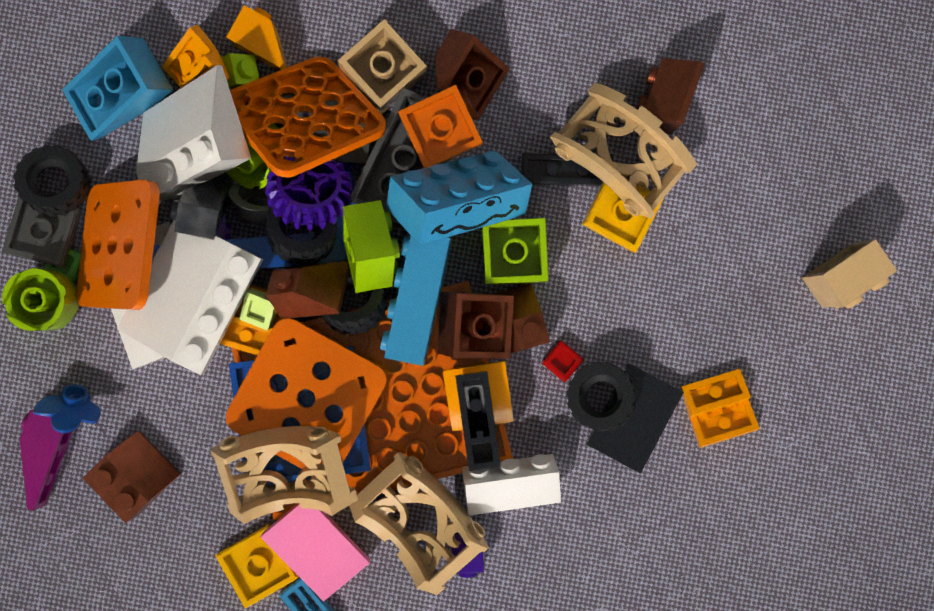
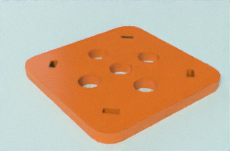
M326 57L310 58L230 90L246 140L271 171L280 177H293L371 143L381 138L386 132V120L383 115L340 68ZM283 93L295 94L293 98H283L280 95ZM328 100L337 101L339 104L335 106L325 105L324 102ZM307 111L312 115L309 117H299L296 114ZM272 123L284 125L280 129H271L268 126ZM319 130L329 133L324 137L313 135L314 132ZM283 157H294L295 161L285 160Z
M143 179L97 184L91 188L87 199L76 298L80 306L123 310H141L145 306L149 294L160 190L156 182Z
M292 318L282 319L273 326L227 409L225 415L226 423L230 429L241 436L261 430L283 427V422L287 417L296 418L300 426L326 427L327 430L340 434L341 442L337 444L343 463L387 383V375L379 365ZM295 338L296 344L286 346L284 341ZM321 361L326 362L331 369L330 376L324 380L318 379L313 372L316 363ZM276 374H281L287 379L288 385L283 392H277L271 386V379ZM361 376H364L365 388L361 387L359 380ZM303 389L311 390L315 395V402L311 407H304L298 401V395ZM338 405L341 407L343 417L339 422H331L327 419L326 409L328 406ZM250 408L254 420L251 421L248 420L246 410ZM279 451L276 454L301 469L306 467L300 460L286 452Z

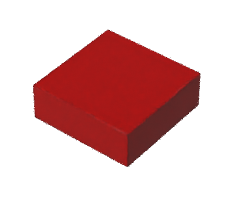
M560 340L541 363L565 383L585 359Z

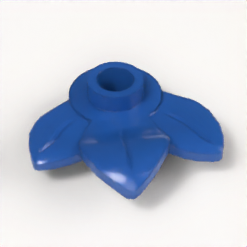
M72 384L64 387L59 395L42 398L35 405L33 414L51 417V425L55 431L69 433L76 430L81 422L97 423L101 411L99 406L90 402L91 397L85 387Z

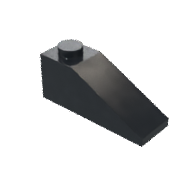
M228 174L185 189L180 200L175 199L172 205L171 219L176 220L174 232L214 240L230 202L228 191L233 185V179Z
M487 371L455 375L469 471L501 467Z

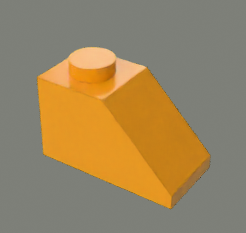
M244 5L226 38L236 48L249 55H255L256 59L277 71L287 68L277 28L272 20H270L272 16L259 7H255L252 10Z

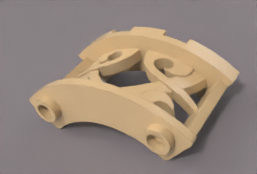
M594 83L588 90L589 98L558 133L554 132L550 136L556 146L555 151L564 160H572L606 183L624 202V208L634 216L642 215L651 219L655 214L653 210L685 172L691 173L697 163L677 136L671 139L659 128L663 122L642 105L637 110L624 102L626 95L605 85ZM599 109V111H598V113H597V116H596V120H595V121H589V120L591 119V117H592V116L597 112V110ZM615 119L624 123V126L621 128L612 127L615 125ZM582 128L594 130V133L584 132L579 135L578 138L586 140L587 143L585 145H581L573 140ZM633 131L640 135L637 146L638 155L642 163L623 164L612 162L607 147L606 134L624 136ZM647 144H650L656 150L655 153L650 152L649 156L646 152ZM667 167H670V169L660 179L658 172L662 171ZM649 175L655 187L644 199L636 190V185L641 184L645 192L649 185L647 177ZM623 176H629V179L626 180Z
M289 426L261 430L240 437L230 436L221 440L219 445L212 447L210 451L215 459L228 499L226 503L229 512L243 524H246L261 516L284 510V504L299 503L300 508L315 509L333 516L358 501L356 490L348 486L337 444L341 442L340 434L327 430L326 427ZM279 451L294 456L306 465L299 472L294 482H288L278 472L263 469ZM246 457L247 461L238 462L235 468L240 472L247 473L232 475L229 463ZM308 476H312L311 479H305ZM267 481L274 483L273 485L265 486ZM245 484L243 495L238 496L235 485Z
M398 452L394 455L395 460L360 493L356 492L358 501L349 505L355 523L369 529L384 542L390 539L399 548L400 552L397 556L408 570L417 589L438 595L446 588L444 584L481 551L485 552L489 549L484 539L486 534L482 526L472 520L459 501L437 478L424 468L419 459L414 456L408 457ZM402 475L404 479L412 484L405 485L400 480L397 483V491L399 493H396L389 485ZM381 493H383L386 496L379 500L373 501ZM405 503H423L435 506L437 537L428 531L410 533L405 528L409 518L408 508ZM398 509L400 519H396L390 512L395 513ZM458 532L467 546L455 556L446 547V543L452 548L459 547L460 542L454 536ZM419 540L428 542L425 551L418 543ZM441 557H443L448 563L437 571L436 567Z

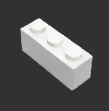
M539 454L521 459H505L500 461L501 467L469 471L468 466L462 467L465 499L469 516L561 503L559 470L553 454Z

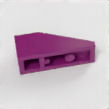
M30 410L22 420L21 430L23 431L19 440L27 509L34 511L47 504L73 431L59 433L52 428L51 417L35 415L33 410Z

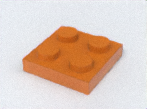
M456 85L398 111L423 168L431 167L435 164H443L483 145L482 139Z

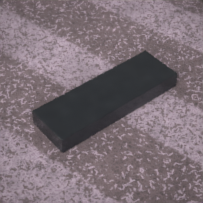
M522 153L521 174L532 185L601 186L603 183L600 178L572 160L566 161L558 154ZM610 154L612 162H614V154Z

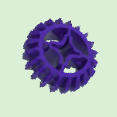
M284 156V157H283V159H285V160L295 161V158H294V157H293V158H290V157H288V156ZM335 159L293 177H280L271 171L267 175V185H265L267 203L270 208H273L275 217L282 216V221L285 225L293 221L297 230L301 225H307L309 231L313 229V225L317 224L323 230L326 226V221L335 225L337 216L343 217V206L351 204L350 195L353 189L350 183L349 172H344L343 163L335 164Z

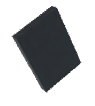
M628 363L624 371L634 381L638 394L636 398L638 403L633 411V416L626 421V424L617 427L615 430H592L585 444L641 474L684 392ZM615 388L602 412L609 411L615 406L617 402V391Z

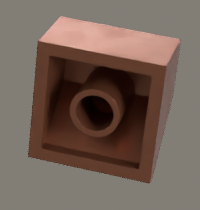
M662 58L657 67L651 66L645 84L650 85L647 95L640 96L636 109L638 110L642 105L663 122L659 128L671 135L684 123L705 63Z
M441 291L437 354L451 358L510 359L514 296Z
M139 430L104 456L82 479L127 523L146 509L181 473Z

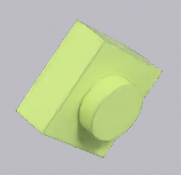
M250 288L246 291L239 320L268 331L273 327L277 311L266 297V293Z

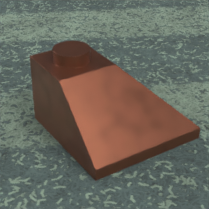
M451 29L435 54L437 88L443 91L456 85L470 116L479 121L510 69L477 37Z
M348 261L273 270L266 297L281 319L340 314L350 272Z
M531 283L495 293L496 295L514 296L510 353L551 342Z

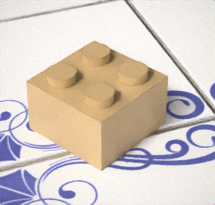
M385 19L338 60L340 70L373 103V106L381 114L397 101L403 87L410 90L426 75L427 68L424 62Z
M873 239L850 244L803 276L802 279L822 308L834 307L838 309L846 307L849 309L863 301L862 295L870 289L876 291L890 282L888 277L894 274L897 269L877 240Z

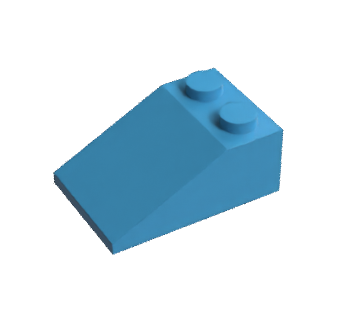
M116 36L62 89L91 141H97L158 104L173 90L144 38Z

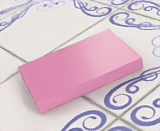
M299 503L294 505L262 532L261 538L323 602L370 564V558L327 513L315 509L300 508Z

